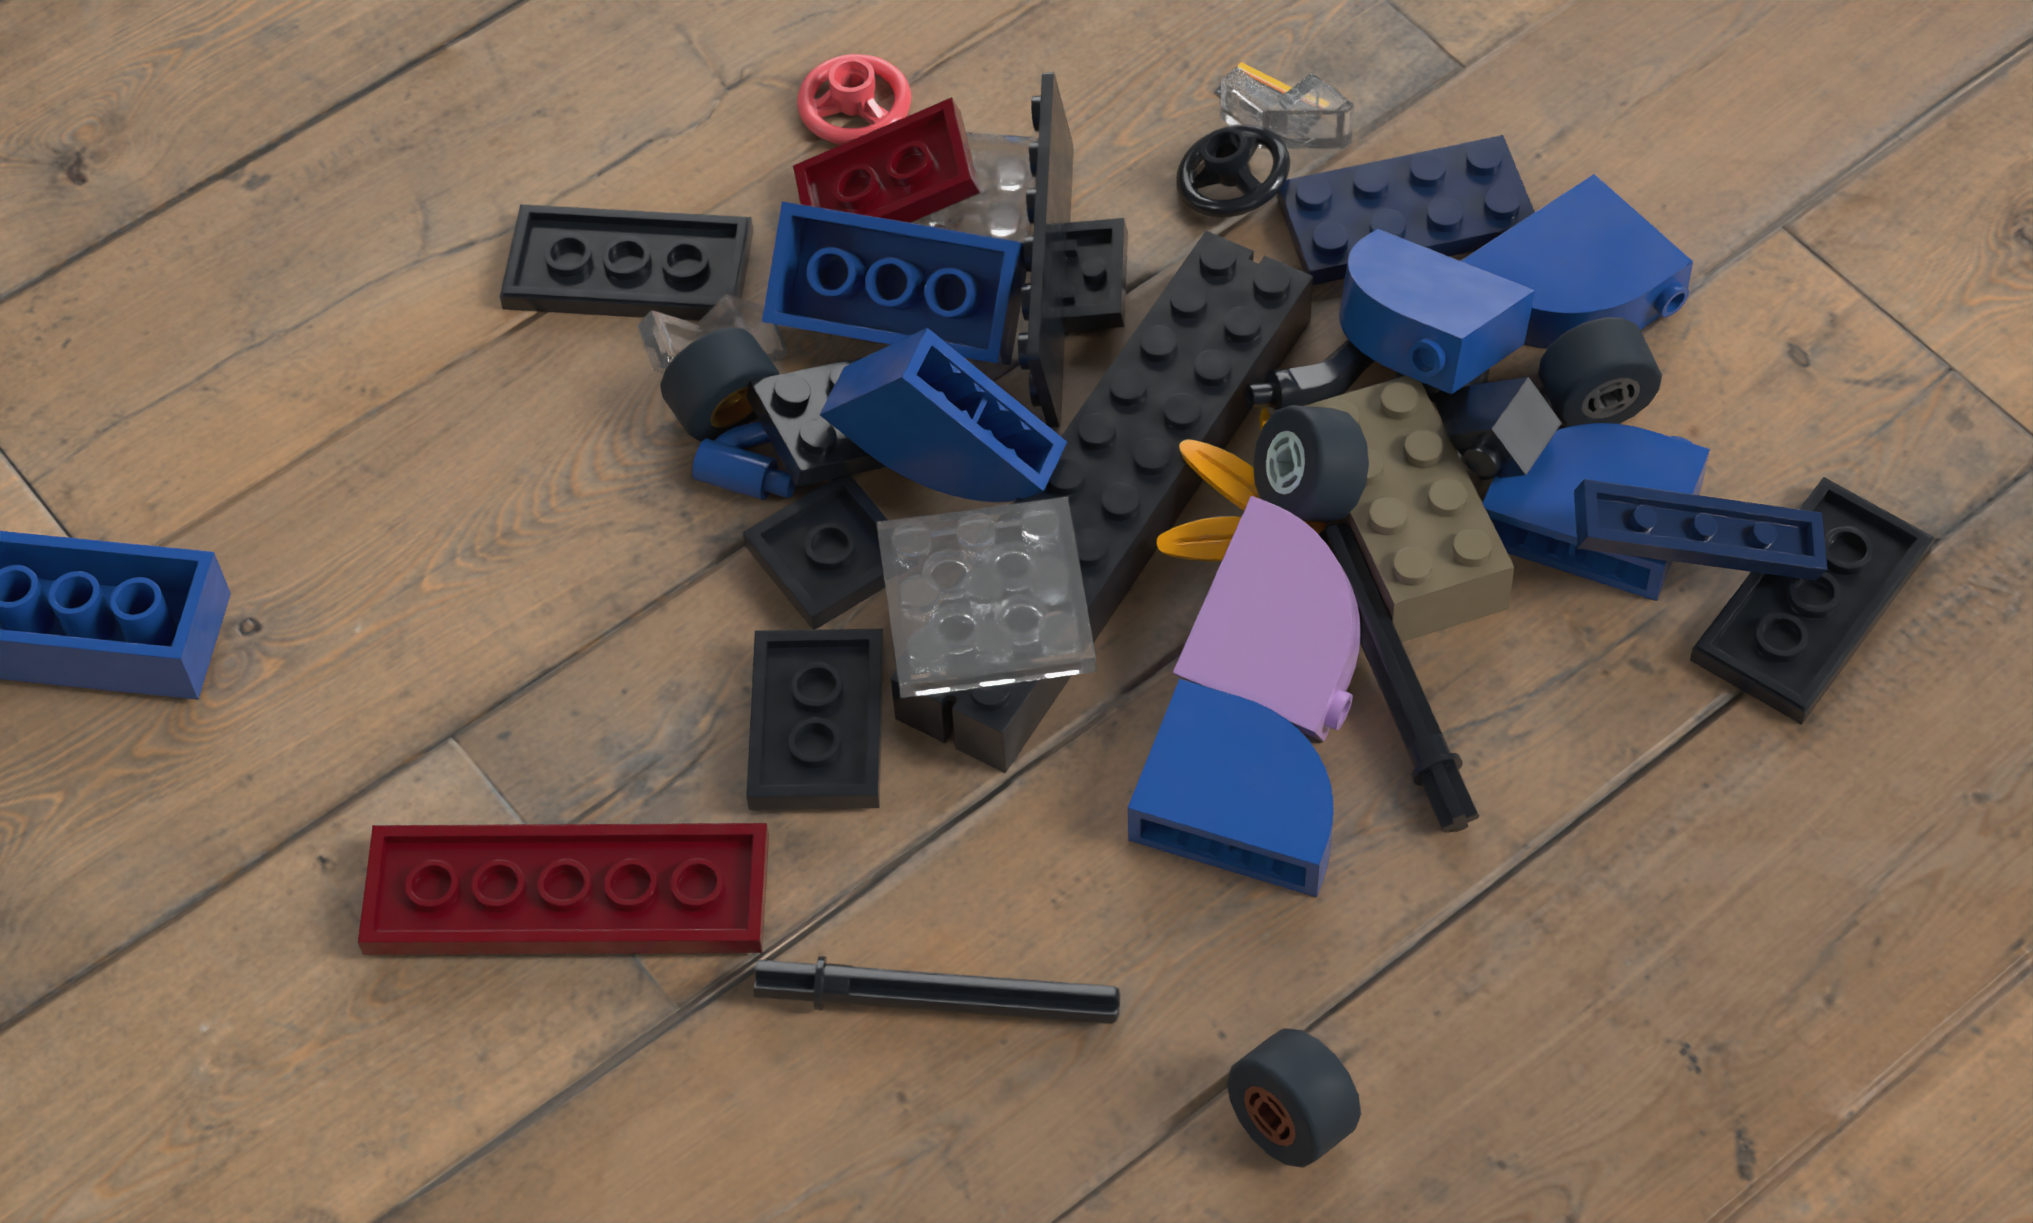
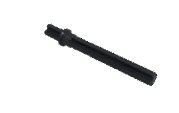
M1335 523L1329 524L1318 535L1328 545L1352 585L1360 616V644L1415 767L1411 774L1413 782L1418 786H1423L1443 832L1454 828L1456 832L1469 827L1468 822L1479 818V814L1459 771L1463 765L1462 759L1459 754L1451 753L1351 527L1346 523L1338 525Z
M819 956L817 964L759 960L756 962L754 997L813 1001L814 1010L821 1011L824 1004L846 1006L854 1004L1108 1024L1117 1022L1121 998L1120 990L1115 986L853 967V965L827 963L826 956Z

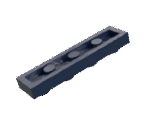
M1584 479L1574 490L1577 548L1814 581L1827 571L1822 512Z

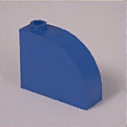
M1595 174L1461 260L1464 263L1535 290L1524 344L1547 349L1562 334L1584 322L1604 317L1624 318L1637 324L1641 330L1660 316L1669 317L1684 305L1689 296L1688 286L1693 261Z
M1376 229L1359 240L1349 253L1339 311V322L1343 332L1352 344L1371 359L1396 372L1453 394L1524 345L1535 290Z
M928 328L845 366L819 414L866 453L898 474L918 484L951 496L983 502L1016 501L1018 497L1024 499L1043 492L1067 444L1065 439Z
M1593 423L1570 426L1555 432L1526 475L1507 478L1495 476L1484 498L1483 505L1507 553L1657 601L1673 561L1577 548L1574 490L1584 479L1699 495L1710 449L1693 444L1682 437L1667 436L1630 425Z
M1179 679L1128 805V841L1317 897L1325 877L1331 849L1334 814L1331 783L1326 768L1313 745L1286 718L1255 701Z

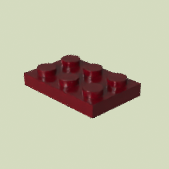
M952 97L793 165L801 205L907 223L914 222L981 193L962 114Z

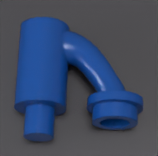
M760 421L734 427L719 435L715 440L704 439L694 458L692 468L694 480L760 500H766L770 493L790 498L796 487L789 473L778 469L776 459L745 450L756 445L771 442Z

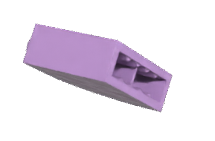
M1251 496L1173 674L1185 681L1255 701L1286 718L1303 734L1324 742L1330 728L1335 730L1341 728L1350 710L1353 695L1346 691L1356 668L1361 632L1358 605L1352 585L1342 566L1316 531L1289 511Z

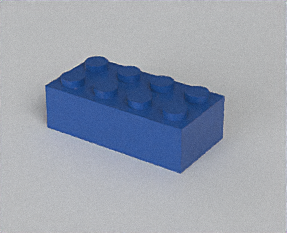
M782 201L762 322L890 345L928 328L964 358L1011 365L1021 309V285L1025 284L1027 274L1023 243Z
M0 531V679L198 700L231 595L215 553L211 551Z

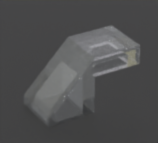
M1238 67L1221 79L1220 118L1230 126L1251 124L1267 128L1275 132L1284 141L1288 149H1344L1352 142L1354 103L1313 73H1310L1281 97H1277ZM1259 144V148L1266 149L1264 146Z
M725 294L698 324L651 310L637 325L653 370L663 374L675 356L691 342L709 332L726 327L744 328L751 333L772 362L782 360L788 353L778 325L762 322L764 306L729 294Z

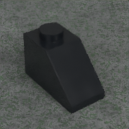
M1529 377L1463 386L1453 394L1440 390L1434 397L1447 436L1463 456L1468 468L1476 473L1481 481L1494 479L1495 476L1507 478L1526 475L1562 424Z

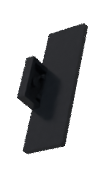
M1055 72L1042 73L1041 95L1032 96L1031 100L1033 127L1036 132L1039 131L1038 141H1031L1029 143V165L1032 177H1036V187L1027 188L1026 208L1029 223L1034 224L1033 235H1025L1023 242L1025 267L1027 272H1031V283L1021 285L1022 314L1024 320L1029 321L1028 332L1019 333L1018 356L1021 369L1030 370L1029 392L1032 406H1041L1047 426L1054 428L1061 427L1065 332L1125 327L1128 231L1124 218L1070 222L1074 147Z

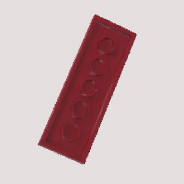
M767 823L373 825L358 945L362 955L763 953L769 850Z

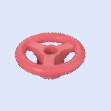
M864 54L838 56L821 63L805 77L797 96L798 112L805 126L816 136L839 145L907 117L911 105L910 86L902 72L881 58ZM875 75L887 81L893 90L894 103L889 112L875 102ZM829 79L830 90L821 98L814 99L819 87ZM843 112L847 115H860L871 125L860 128H843L832 125L821 117Z

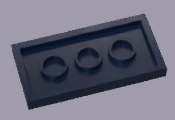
M1503 135L1288 179L1277 193V199L1303 272L1313 276V285L1345 279L1349 253L1353 246L1376 229L1450 257L1478 250L1535 213Z

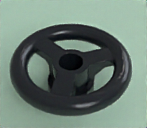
M1238 124L1217 129L1200 138L1183 156L1176 174L1178 193L1188 207L1206 216L1225 218L1249 213L1266 204L1282 188L1290 170L1289 150L1284 141L1275 132L1261 126ZM1259 144L1271 153L1273 159L1271 172L1263 183L1251 174L1249 164ZM1204 159V162H1203V163L1200 165V167L1196 170V168H1197V166L1199 165V163ZM1220 183L1226 187L1236 186L1244 195L1233 199L1216 200L1205 197L1197 189Z

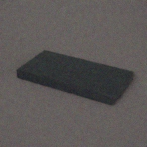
M520 204L500 292L503 310L737 323L753 236L752 217Z
M1825 477L1822 478L1799 509L1822 512L1827 571L1816 581L1750 572L1692 648L1690 661L1801 725L1930 552L1935 538Z

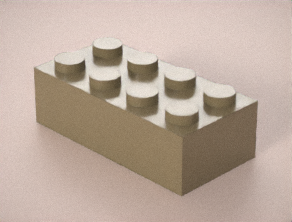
M1402 376L1305 405L1334 408L1348 412L1361 426L1367 442L1369 459L1366 487L1357 506L1345 518L1332 521V523L1336 525L1346 523L1351 527L1401 641L1411 640L1507 610L1509 608L1515 567L1450 438L1447 436L1445 428L1422 382L1408 376Z

